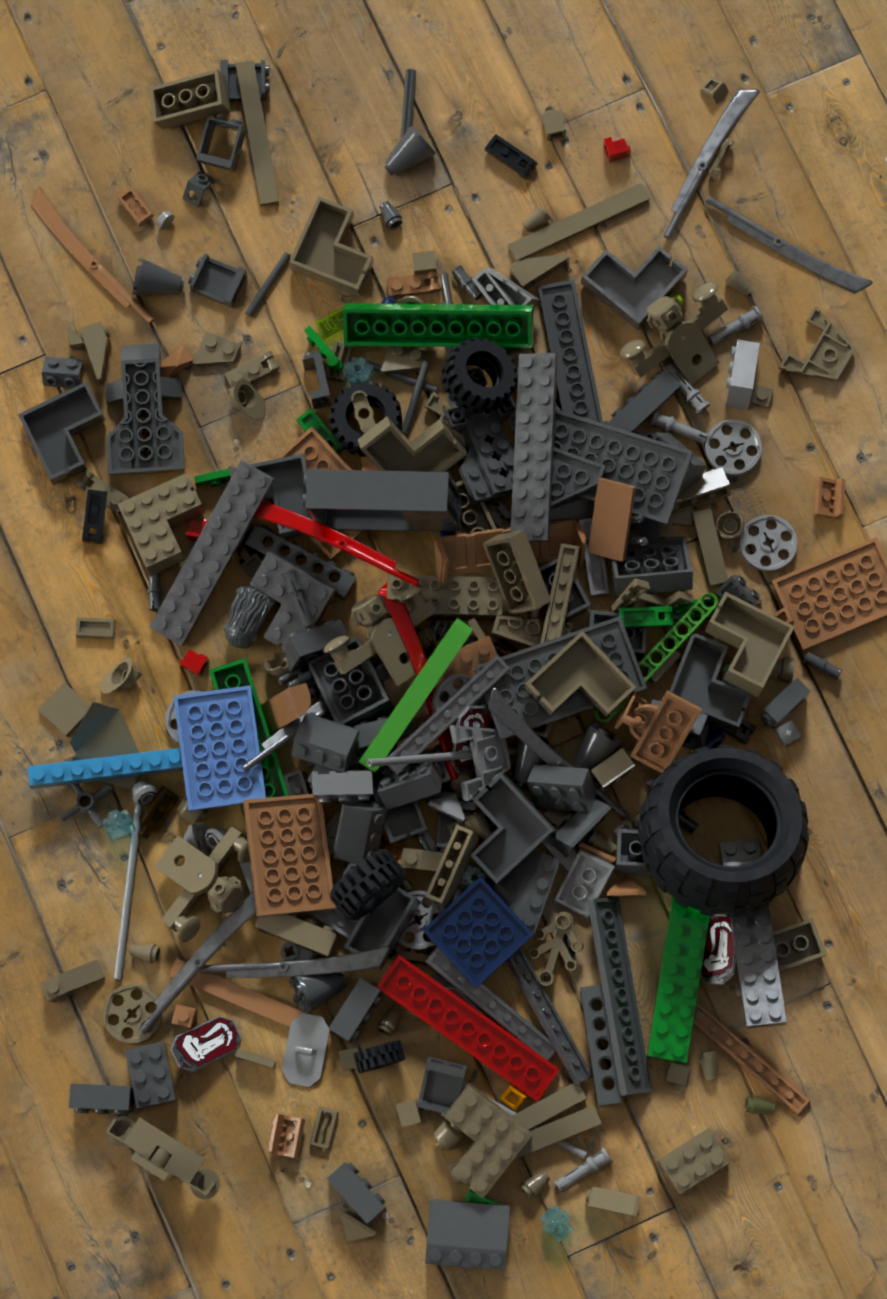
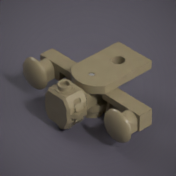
M706 283L696 289L693 294V300L700 302L702 307L688 321L681 320L683 318L682 305L678 298L660 297L647 307V322L652 329H659L662 341L651 350L644 352L642 351L645 347L643 340H633L624 345L620 351V357L628 359V365L635 375L642 378L671 355L681 374L692 385L720 363L701 332L728 310L723 299L715 295L718 290L716 283ZM698 354V361L693 364L692 358Z
M423 584L408 588L400 597V601L406 600L411 609L408 612L414 627L437 612L431 600H426L421 593L426 587ZM378 594L370 595L352 606L351 617L355 624L367 628L368 641L357 649L349 651L345 645L349 637L339 636L325 646L324 653L329 652L335 661L333 663L340 674H346L377 653L396 686L414 676L416 672L393 618L387 617L388 609L383 602L384 596ZM402 653L407 656L405 664H402L399 660V656Z
M232 826L209 857L177 836L154 866L184 888L161 919L163 923L175 932L179 931L178 939L181 942L193 939L200 929V919L197 916H192L188 919V916L202 895L208 897L210 908L218 914L234 912L244 899L242 882L235 876L228 878L227 876L221 877L219 874L236 852L238 853V861L240 863L250 861L247 837ZM185 858L184 864L177 866L178 860Z
M118 1116L108 1124L106 1130L108 1139L114 1145H127L138 1152H134L130 1160L149 1171L148 1173L155 1178L170 1182L173 1176H176L190 1185L193 1194L200 1199H210L218 1193L220 1188L218 1175L209 1169L199 1170L205 1158L184 1146L170 1135L162 1132L140 1117L134 1123L126 1116Z

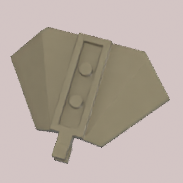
M92 702L70 741L76 755L64 759L63 762L139 753L120 710L112 706ZM138 776L103 780L101 782L133 789Z

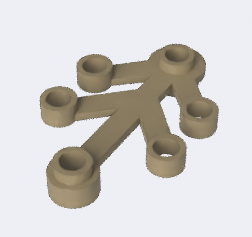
M568 912L558 913L554 923L543 929H537L534 934L537 940H544L547 934L557 930L555 938L539 947L531 948L528 953L530 958L538 959L542 953L551 949L546 969L540 972L538 976V981L543 986H550L555 981L553 971L559 951L568 971H575L578 968L577 961L572 959L563 941L566 933L571 942L572 951L581 952L584 948L583 943L577 939L572 929L574 919ZM563 918H566L568 921L566 925L561 923ZM539 931H542L544 933V936L542 938L538 937ZM575 943L580 944L579 950L574 948ZM534 949L538 951L536 957L532 955ZM571 961L575 964L573 969H570L568 966ZM546 974H549L551 977L549 982L545 980Z

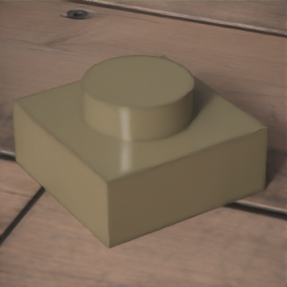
M755 384L750 404L768 409L774 389Z

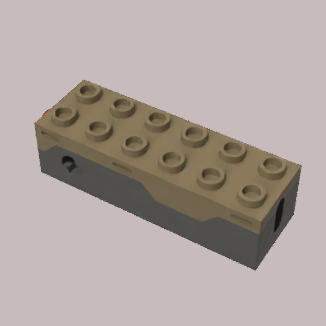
M388 575L387 583L378 591V595L403 602L407 610L410 611L411 609L406 600L400 601V597L405 590L413 585L393 575ZM413 576L420 580L419 584L426 586L421 593L426 600H431L437 612L425 620H438L439 618L441 620H456L458 618L462 621H469L474 617L476 621H494L497 615H502L503 597L495 577L447 576V585H442L438 576ZM388 611L387 617L392 618L390 612Z

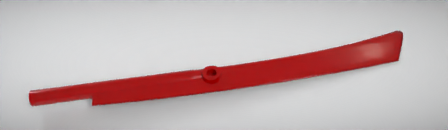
M264 500L255 515V518L274 522L319 539L415 587L420 582L419 579L396 569L397 562L338 531Z
M385 598L383 602L400 632L416 675H418L427 660L407 607L403 602ZM435 686L425 700L430 717L434 714L432 699L436 689ZM446 729L438 737L442 753L450 752L453 749L449 730ZM446 760L445 764L451 781L458 779L456 770L450 763L451 760Z

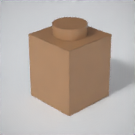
M176 1004L171 1023L192 1029L197 1009Z

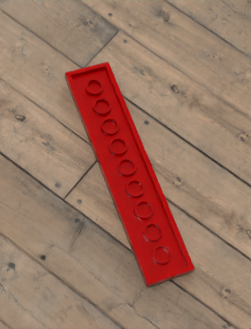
M400 955L397 956L376 986V988L537 1102L560 1070Z

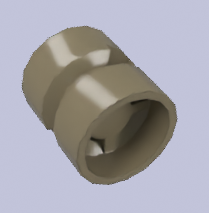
M783 657L781 660L778 658L768 680L775 681L779 678L781 682L791 683L794 673V658Z

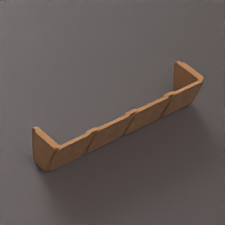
M574 519L550 522L549 542H529L537 563L551 562L557 559L561 543L579 546L580 553L577 564L579 567L583 566L586 537L579 522ZM511 527L509 529L501 528L473 532L472 534L463 533L437 537L435 541L436 574L442 585H447V576L492 570L482 543L496 535L510 533Z

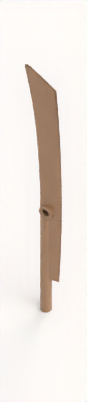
M38 187L31 204L37 215L68 251L125 308L131 305L148 324H151L154 318L77 239L51 205L41 187Z

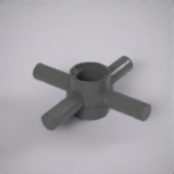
M79 783L70 784L77 794L76 805L60 814L62 820L65 821L81 811L89 813L98 829L103 827L105 824L95 810L99 798L113 790L108 783L93 794L84 792ZM84 798L91 799V803L87 807H83L81 804Z

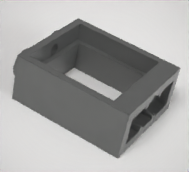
M214 115V118L208 116L196 160L202 164L235 172L247 128L238 120L232 119L229 122L225 121L224 117ZM215 126L238 131L230 160L208 155Z
M796 678L763 709L760 715L762 717L761 721L768 728L771 726L774 729L808 697L811 691Z

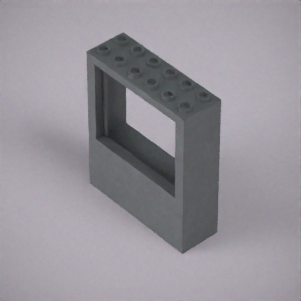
M307 469V475H304L303 483L304 487H306V494H303V506L318 523L331 529L460 532L462 494L449 472Z

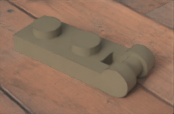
M268 351L262 356L225 373L230 387L233 388L239 379H246L253 383L279 370L280 367L274 361L272 351ZM267 362L268 367L263 368L262 364Z
M85 469L82 479L78 480L75 486L86 494L88 489L108 491L106 506L120 514L121 511L118 503L129 499V497ZM89 480L94 482L91 488L86 486Z

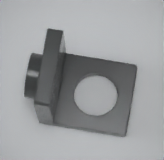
M199 171L188 180L182 199L199 207L204 191L215 182V179ZM189 191H194L197 194L196 200L189 196Z

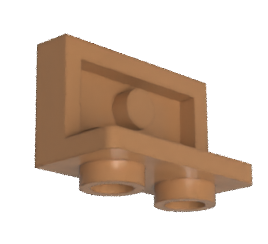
M815 478L814 515L832 519L843 516L845 510V479Z
M275 1114V1118L272 1121L271 1138L268 1141V1153L298 1159L305 1119Z

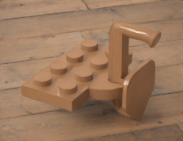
M633 691L625 699L627 703L618 717L615 728L618 729L622 723L628 725L632 735L639 740L630 757L663 773L673 762L702 708L669 691H666L660 704L655 706L648 704L646 700L637 696L636 692ZM632 703L637 705L636 709L631 707Z

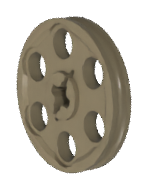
M127 984L117 988L108 996L103 1007V1021L106 1029L114 1038L124 1043L136 1044L148 1040L158 1030L162 1021V1015L152 1025L150 1032L144 1034L139 1028L151 1015L146 1011V1005L150 1002L154 1003L158 997L150 989L138 984ZM135 989H140L143 993L140 1000L132 998V992ZM116 995H121L124 999L121 1006L113 1004V998ZM130 1009L132 1011L137 1009L136 1018L131 1017L130 1019H128V1016L130 1015L128 1011ZM112 1014H116L119 1017V1023L114 1026L108 1022ZM125 1028L133 1030V1036L129 1039L123 1037V1030Z

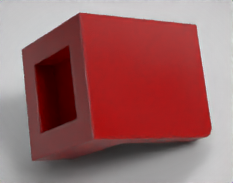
M611 137L604 139L603 147L609 162L630 156L631 149L630 146L627 147L624 138L612 141Z
M203 519V522L190 520L189 529L186 531L187 540L197 541L208 520Z
M188 650L183 661L180 660L178 664L180 667L200 677L209 659L203 654L199 655L192 650Z

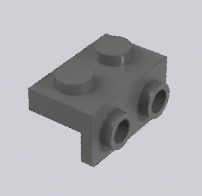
M45 357L42 369L43 385L74 388L80 385L83 360Z

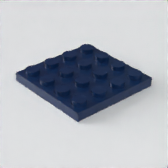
M481 877L423 929V932L475 988H478L534 936L530 929Z

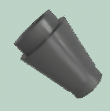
M389 201L380 204L379 208L381 209L386 227H389L391 230L400 227L403 221L402 216Z

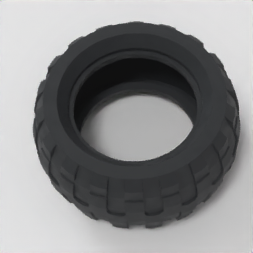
M720 745L709 749L707 746L698 748L689 755L681 756L672 762L654 780L648 790L641 808L638 824V838L642 847V857L648 872H651L654 876L655 883L663 893L668 892L675 898L677 904L686 909L689 906L700 910L702 915L714 916L715 914H725L726 917L740 916L750 910L756 911L786 891L802 866L809 845L808 816L805 802L801 800L799 789L793 779H788L782 773L783 768L773 760L769 762L765 758L760 757L759 752L748 748L746 751L734 749L733 745ZM724 797L735 800L749 808L762 823L767 836V852L757 860L745 865L723 866L712 863L695 853L687 844L680 830L678 814L687 805L702 798Z

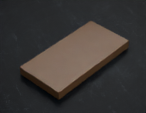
M604 478L598 479L588 553L622 562L625 561L636 486Z

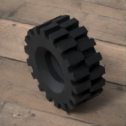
M400 1040L387 1042L353 1053L358 1073L376 1070L406 1060Z

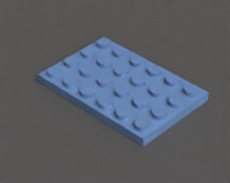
M251 685L173 696L188 811L243 804L244 800L266 798L261 762L247 772L241 767L260 753Z

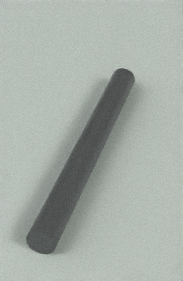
M284 252L246 310L245 314L251 317L291 257L287 252Z
M368 360L366 367L380 373L382 365ZM397 371L386 373L387 376L413 386L416 385L417 379L397 373ZM424 382L422 389L436 393L438 387Z
M426 361L422 363L401 432L405 435H408L430 363Z

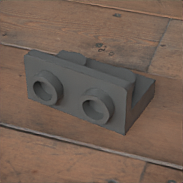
M736 574L731 576L716 591L721 598L727 592L755 607L762 602L759 599L760 595L746 585L747 582L742 576H737Z

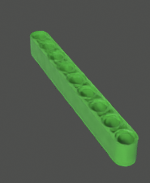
M704 594L638 664L639 667H644L648 670V675L643 677L645 682L714 610L718 603L717 597L714 594ZM704 598H711L713 606L706 607L703 603ZM693 611L698 612L700 620L693 621L690 613ZM680 625L685 626L687 634L680 635L677 632V627ZM667 639L674 642L673 649L665 648L664 641ZM653 653L661 656L659 663L652 662L651 655ZM624 700L605 720L599 718V709L597 708L594 714L595 719L599 723H607L625 705L627 700Z
M458 618L454 621L359 760V763L374 773L378 770L380 766H368V759L387 757L463 646L473 628Z

